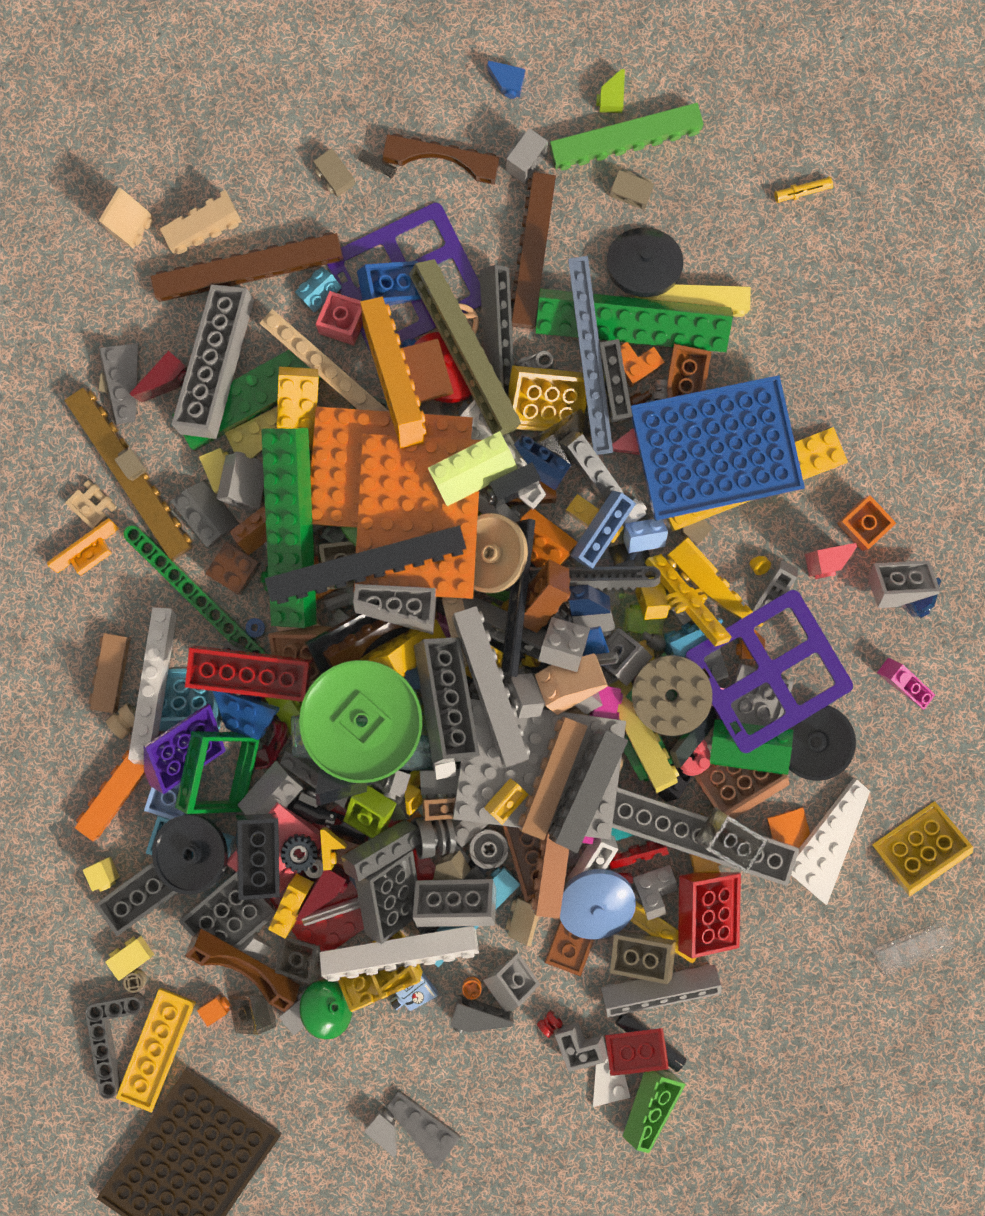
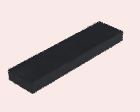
M712 705L705 720L694 730L683 734L670 750L675 767L681 768L713 728L717 716Z

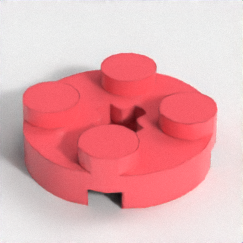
M702 740L694 750V760L689 757L680 768L684 774L696 776L710 767V751L705 740Z

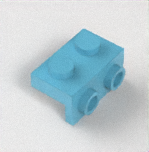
M321 267L306 282L302 283L295 293L313 312H316L324 305L329 291L337 293L341 289V285L330 272Z

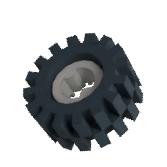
M294 834V837L290 836L282 846V863H285V867L287 869L290 868L292 872L297 870V873H301V870L305 872L308 868L311 869L317 858V846H315L314 840L312 841L309 836L305 837V834H301V836ZM296 849H301V852H305V855L302 858H298L293 852Z

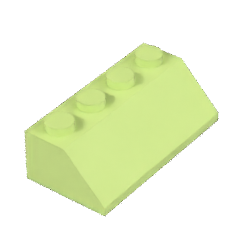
M500 431L428 467L447 506L487 487L490 482L518 469Z

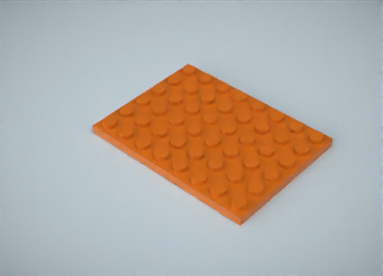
M316 407L310 476L313 525L357 528L363 434L397 436L388 411ZM424 414L426 434L423 437L472 438L473 417Z
M363 434L356 553L459 525L461 526L467 550H463L464 554L452 557L451 554L445 555L444 560L432 562V559L426 560L423 566L413 568V565H408L401 572L386 571V575L374 578V575L367 576V581L356 584L436 588V597L473 599L479 491L447 506L428 467L481 440L423 437L424 443L400 448L397 436Z

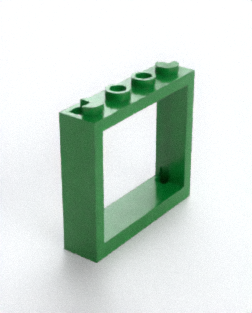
M192 731L175 808L186 814L243 812L238 804L248 793L259 740L237 732ZM209 741H242L229 800L196 801Z

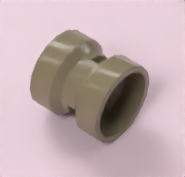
M140 969L133 970L124 978V988L132 993L139 991L146 984L147 976Z

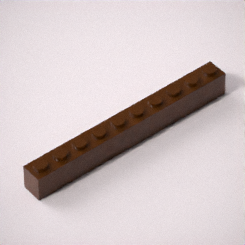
M328 232L318 238L311 236L300 242H286L283 246L271 245L261 251L259 249L250 250L248 254L241 255L237 253L230 255V258L226 259L214 258L208 263L197 262L187 268L179 266L169 272L164 270L158 271L156 275L150 277L155 298L159 302L209 292L211 285L231 287L344 261L338 234Z

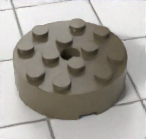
M664 655L649 661L638 672L633 683L632 702L637 716L649 729L662 735L677 736L694 730L705 720L712 705V688L707 675L695 662L683 656ZM670 689L677 691V697L674 700H669L666 697V693Z

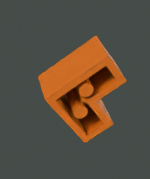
M628 342L620 346L626 381L631 388L660 369L665 363L655 347L638 357Z

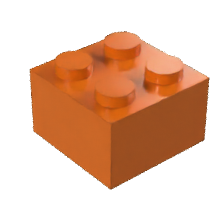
M869 495L858 502L836 524L862 551L870 549L884 536L896 522Z

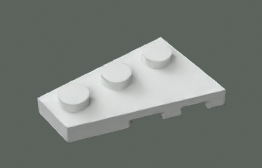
M608 1057L604 1063L595 1065L593 1107L630 1098L625 1074L610 1076Z

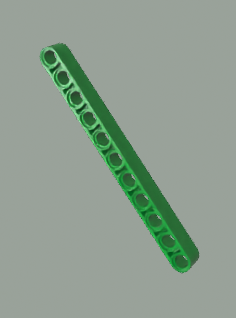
M132 525L124 530L125 540L228 641L234 640L239 644L240 638L246 637L248 640L245 646L246 649L251 652L259 650L261 654H269L174 560H171L166 552L143 529ZM137 530L138 537L132 540L131 533ZM150 543L152 545V550L149 553H146L144 547L146 544ZM160 557H164L166 560L162 567L158 565ZM174 570L179 572V577L176 580H173L171 576ZM191 583L193 590L188 594L185 591V586ZM204 596L207 602L204 607H201L198 601ZM218 610L220 618L215 621L212 618V613ZM229 623L234 626V631L231 634H228L225 629Z

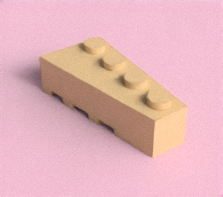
M226 190L220 192V198L216 200L210 198L205 201L206 205L203 208L190 210L187 214L188 217L180 216L160 228L173 254H182L187 251L189 246L201 245L205 242L204 239L210 236L212 238L218 237L222 234L221 231L227 228L231 230L239 226L242 220Z

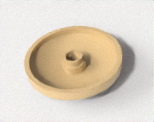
M483 514L478 516L474 590L484 593L500 592L512 586L521 576L527 562V541L521 528L510 518L499 514Z

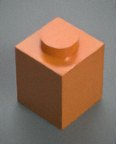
M218 994L200 1006L197 1012L208 1027L230 1011V1003L225 996L222 997Z

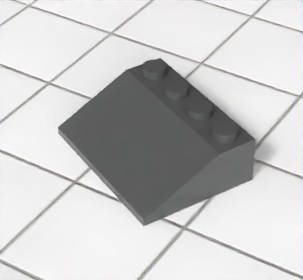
M410 850L361 881L355 880L365 935L380 944L414 920L415 883L418 880L413 850Z
M234 870L181 916L179 923L192 937L200 929H203L237 949L275 916L276 910L267 898L239 900L237 872Z

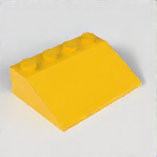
M512 365L509 381V399L521 421V424L516 429L571 433L575 430L581 433L587 405L583 372Z
M435 619L433 635L409 629L368 652L360 660L384 664L404 677L406 671L417 667L414 652L415 644L423 639L446 638L437 619Z
M935 801L872 844L909 897L973 853L971 843Z

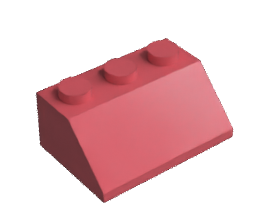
M856 543L805 554L809 577L815 576V579L836 575L835 571L842 570L856 549Z

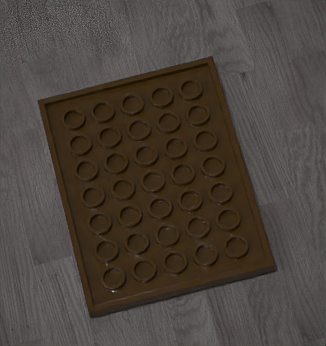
M187 1067L96 1199L121 1216H226L282 1133Z

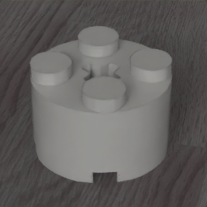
M483 828L470 841V855L473 862L484 869L496 868L502 865L508 856L506 836L496 828ZM490 844L493 845V846H492L493 851H491V850L485 851V850H486V846H485V845H488V846H489Z

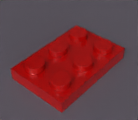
M663 1028L605 1035L610 1076L669 1069Z

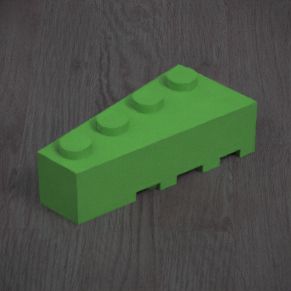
M667 1070L644 1072L622 1137L636 1150L650 1153L686 1084Z

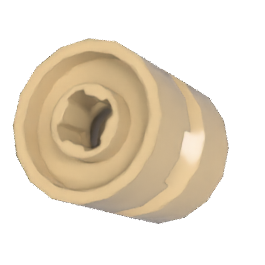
M129 703L124 704L119 709V714L114 713L106 720L109 729L120 739L127 736L134 726L136 709Z

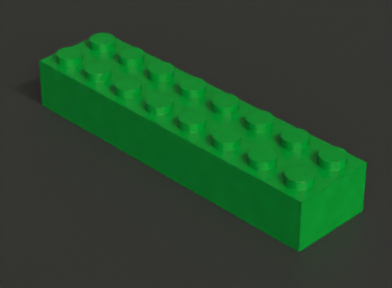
M287 350L233 380L216 439L225 435L229 430L252 420L278 405L279 367H309L290 350ZM183 435L189 447L194 451L216 440L213 438Z

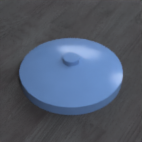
M593 869L582 872L571 878L564 885L560 920L569 932L581 938L602 939L612 936L621 931L633 917L636 907L633 889L629 882L616 872L605 869Z

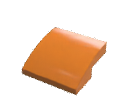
M803 807L767 817L773 839L800 848L810 835Z

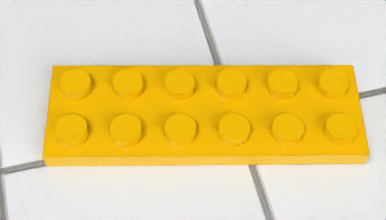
M160 987L116 1099L152 1113L196 1001Z

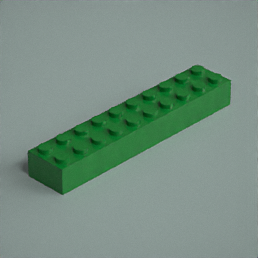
M540 288L536 334L578 338L572 291ZM593 294L599 340L611 341L619 339V342L673 347L676 344L707 351L727 352L733 320L731 307Z
M308 427L261 429L268 577L314 565ZM315 591L308 592V597L296 599V596L288 598L289 602L277 605L276 601H270L271 626L307 628L317 624Z

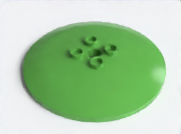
M348 661L325 671L310 686L300 710V734L308 754L326 773L347 782H375L397 772L412 757L422 733V710L412 686L394 669L374 661ZM357 716H366L368 719L367 725H358L356 721Z

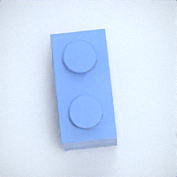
M654 519L626 523L623 541L628 553L661 548L666 545L668 530L663 520L655 521Z

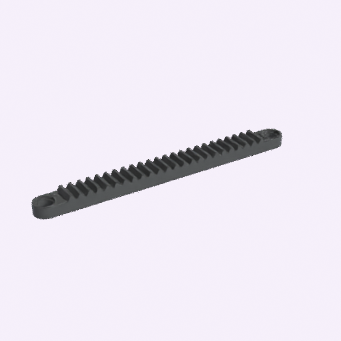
M652 566L566 567L569 569V586L590 585L600 590L604 588L619 590L620 587L624 590H627L628 587L632 590H635L636 587H655L660 583L661 578L660 570ZM542 567L530 568L528 584ZM647 575H654L655 578L649 579V578H647L646 576H647Z

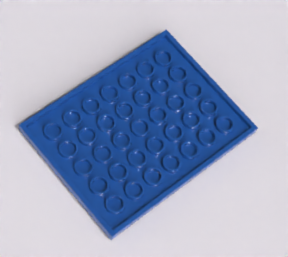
M780 375L631 406L632 422L655 521L805 489Z

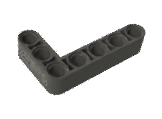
M140 993L96 1000L86 1009L85 1015L97 1084L102 1098H113L121 1086L110 1019L137 1014L145 1005V998ZM131 1000H136L139 1007H134L131 1004ZM112 1003H116L119 1006V1011L113 1009ZM93 1007H98L100 1014H96ZM97 1026L102 1027L104 1033H99L97 1031ZM100 1045L105 1046L107 1048V1052H102L100 1049ZM103 1065H108L110 1072L106 1071ZM107 1084H111L114 1091L109 1090Z

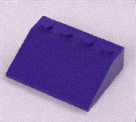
M206 704L143 746L144 772L149 785L160 793L165 794L181 782L191 732H219L210 704ZM209 741L204 766L226 751L223 741Z

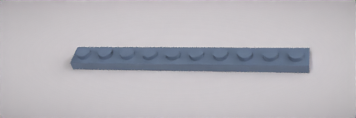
M588 256L570 258L568 263L592 446L597 455L613 453Z

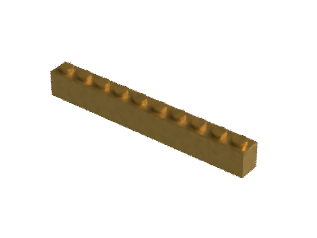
M84 387L64 401L171 560L177 559L193 548L190 544L193 542L187 532H182L180 529L182 526L181 522L176 516L172 517L169 512L172 510L166 501L162 502L159 497L161 493L155 485L152 486L148 481L150 476L147 472L133 481L125 476L114 459L119 457L118 454L122 450L127 449L129 445L123 437L120 439L117 434L118 428L113 422L108 421L106 418L108 413L103 406L99 407L96 403L98 398L92 390L88 391Z

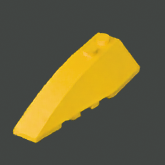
M689 538L682 540L666 555L669 558L667 560L674 569L677 567L682 572L680 576L686 583L690 581L697 589L700 588L703 594H706L710 600L740 619L753 612L749 606L741 604L743 600L735 591L728 589L730 584L726 579L716 575L718 570Z

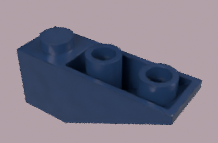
M522 433L514 444L515 448L527 464L533 462L541 482L556 490L571 464Z

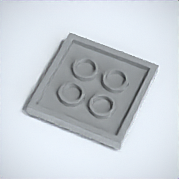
M740 663L733 684L757 669ZM783 679L787 688L791 692L794 682ZM766 682L731 703V707L741 723L766 726L783 716L784 713L778 699Z

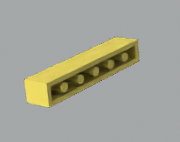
M675 285L669 291L658 296H634V298L731 307L734 317H743L750 311L751 287Z
M616 680L608 684L609 687L620 688L621 693H623L622 703L618 704L617 710L619 712V720L626 721L625 732L656 793L678 783L676 777L679 774L674 765L670 766L668 762L670 756L665 748L661 749L659 745L661 739L658 733L653 732L642 723L635 712L633 703L625 697L632 689V683L630 682L626 686L620 680Z

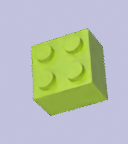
M368 786L367 792L351 797L344 822L372 839L387 829L396 802Z

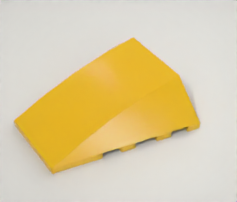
M400 930L388 940L405 938L406 936ZM416 964V967L411 965L407 968L405 966L397 967L396 971L391 972L379 970L374 975L362 973L356 978L344 976L340 977L338 982L349 1010L353 1012L420 983L423 971L420 964Z

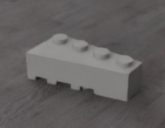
M355 584L353 600L355 613L433 635L436 588Z

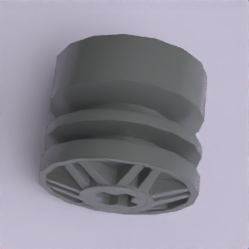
M423 817L413 819L412 824L419 828L422 844L415 847L420 859L435 856V849L439 855H444L445 852L447 854L454 853L455 831L451 819L432 820V824L430 820L425 821Z

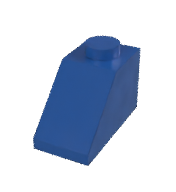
M488 61V73L500 92L510 99L520 98L525 79V69Z

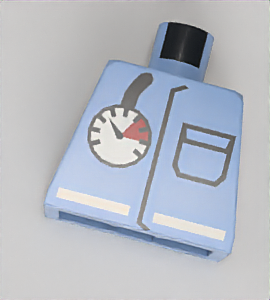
M422 972L420 983L397 992V995L390 1000V1004L395 1010H398L405 1004L412 1011L437 997L438 991Z

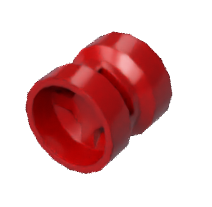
M552 1010L546 1014L544 1019H540L536 1023L538 1028L548 1038L554 1035L556 1029H560L564 1025L559 1017L556 1019L555 1013Z

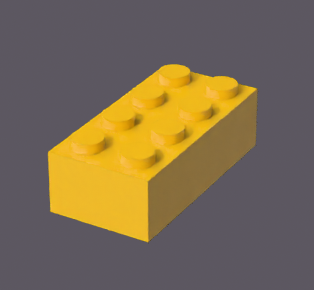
M279 367L277 428L308 427L309 450H313L315 412L318 399V369Z

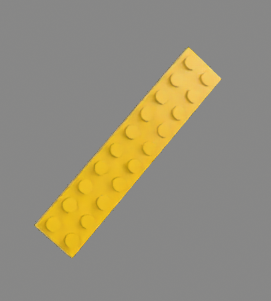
M834 427L795 442L803 480L848 463ZM749 501L667 519L672 531H675Z

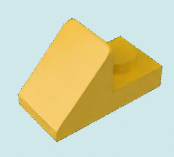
M324 827L320 830L323 870H332L333 864L337 862L336 852H333L332 849H345L348 845L331 830Z

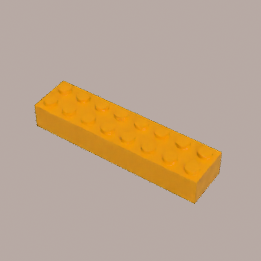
M383 297L360 301L363 328L400 448L424 443L423 435L426 434L423 410L420 411L419 397L414 394L415 385L413 379L409 378V366L403 361L405 360L404 350L398 346L400 345V338L398 333L395 334L394 332L396 327L394 319H390L391 311L389 304H385Z

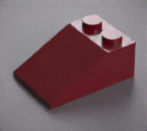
M168 350L129 394L142 403L178 389L183 385L187 367Z
M333 864L332 870H324L295 920H302L334 899L339 892L343 894L350 882L347 879L349 875L345 873V870Z

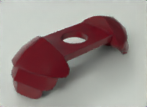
M277 720L272 721L275 735L269 746L263 745L262 749L257 750L254 764L255 769H268L276 761L289 737V728L286 723Z

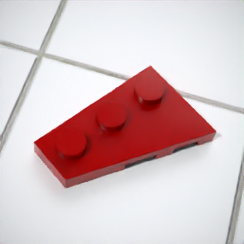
M647 840L645 845L639 846V844L630 846L628 851L623 853L617 851L609 866L612 870L634 864L638 858L641 860L645 859L646 861L652 859L657 853H661L662 856L668 855L667 847L663 844Z

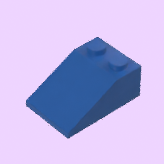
M418 262L365 264L357 271L362 301L383 297L385 304L391 306L422 300L409 276L415 263Z

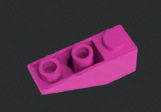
M889 657L877 672L885 681L923 710L935 696L903 664Z

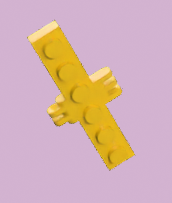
M662 554L647 558L645 561L647 566L656 567L660 570V582L670 593L665 597V600L670 602L669 605L672 608L675 607L674 611L676 613L685 611L714 646L729 642L731 635L704 605L705 600L708 598L706 594H702L703 591L700 588H690Z

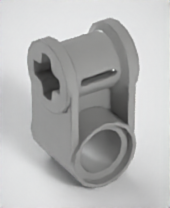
M541 351L520 359L515 364L516 366L550 369L553 365V357L550 352ZM542 357H547L550 362L547 365H542L539 363V360Z

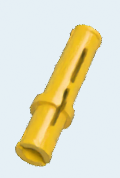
M829 176L798 186L796 184L791 185L790 188L775 191V201L780 203L790 199L797 200L801 196L832 189L833 181Z

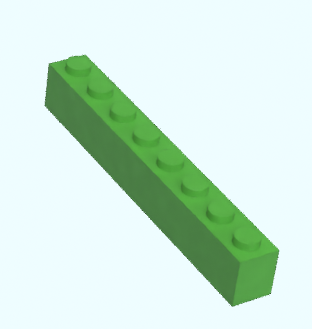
M697 102L550 142L549 148L555 169L567 170L571 168V165L577 163L582 166L588 164L589 160L596 158L597 161L608 158V155L611 154L616 156L626 153V150L633 149L634 151H639L645 145L652 144V146L662 144L664 140L676 141L681 136L687 134L688 136H695L700 133L699 131L702 130L704 124Z

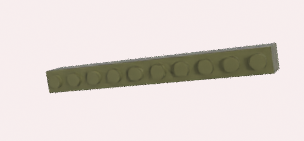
M435 259L415 263L409 276L492 434L500 431L503 436L514 432L521 424L519 416L506 395L500 380H498L474 331H472L466 316L463 314L458 300L454 297L450 285L445 280L441 268Z

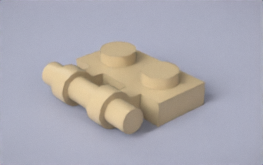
M88 480L84 483L88 490L83 493L78 489L65 504L91 529H94L107 517L103 510L107 507L112 512L117 506L112 503L113 500L109 496H105L96 484ZM92 496H95L100 501L98 505H95L90 500Z

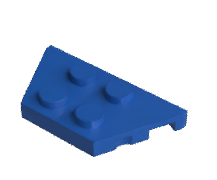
M213 691L225 728L256 740L263 737L266 728L273 721L272 718L280 709V707L242 694L238 696L235 693Z

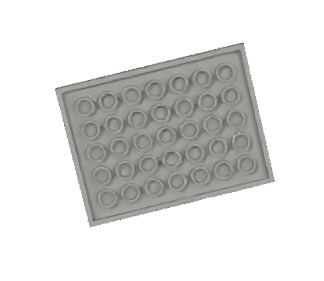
M470 699L480 756L460 762L453 819L519 828L518 821L521 814L526 812L527 807L525 803L528 796L503 824L498 822L484 807L510 778L532 796L534 779L536 776L539 777L541 773V761L543 757H547L549 752L547 750L548 743L551 738L554 739L556 731H554L558 719L561 720L562 717H566L588 727L552 818L551 826L552 823L557 821L558 816L556 814L560 805H564L567 799L565 793L568 787H572L575 781L573 776L576 769L582 766V756L585 750H589L592 744L590 738L593 732L603 729L624 738L626 721L566 712L556 715L553 711L544 709L541 716L520 719L515 717L517 725L520 724L524 735L521 737L523 743L528 745L530 755H528L529 759L527 761L503 769L480 700ZM621 758L588 828L586 837L609 840L611 838Z

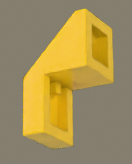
M417 768L410 773L405 791L408 815H411L422 804V795L419 789L421 787L420 770Z

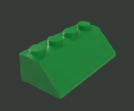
M715 719L710 764L788 775L794 730L788 729L753 751L742 753L737 748L723 722ZM736 722L729 723L735 734L741 731ZM741 723L748 735L764 727L762 725Z

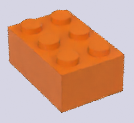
M535 509L529 510L521 520H535L531 563L536 567H543L550 559L564 566L578 542Z

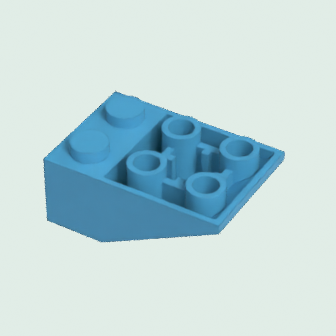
M715 617L722 624L723 620ZM686 623L681 626L680 630L676 632L672 630L664 634L663 638L666 640L664 652L667 655L685 657L688 650L708 638L695 623Z

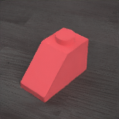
M634 428L612 444L613 452L640 455Z

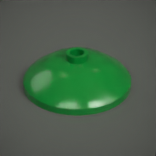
M328 979L315 981L306 988L301 997L299 1007L300 1018L303 1026L312 1036L322 1040L334 1039L340 1036L349 1026L352 1012L349 1010L339 982L328 981Z

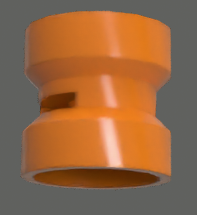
M474 976L467 977L462 985L463 995L470 1000L478 998L482 990L481 981Z

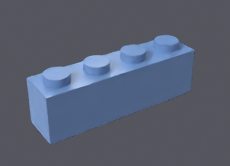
M612 491L570 553V556L582 565L594 568L636 503L622 492Z

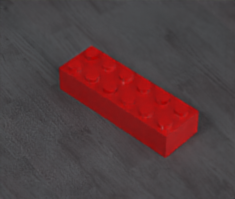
M194 645L189 648L185 688L303 702L309 690L312 660Z

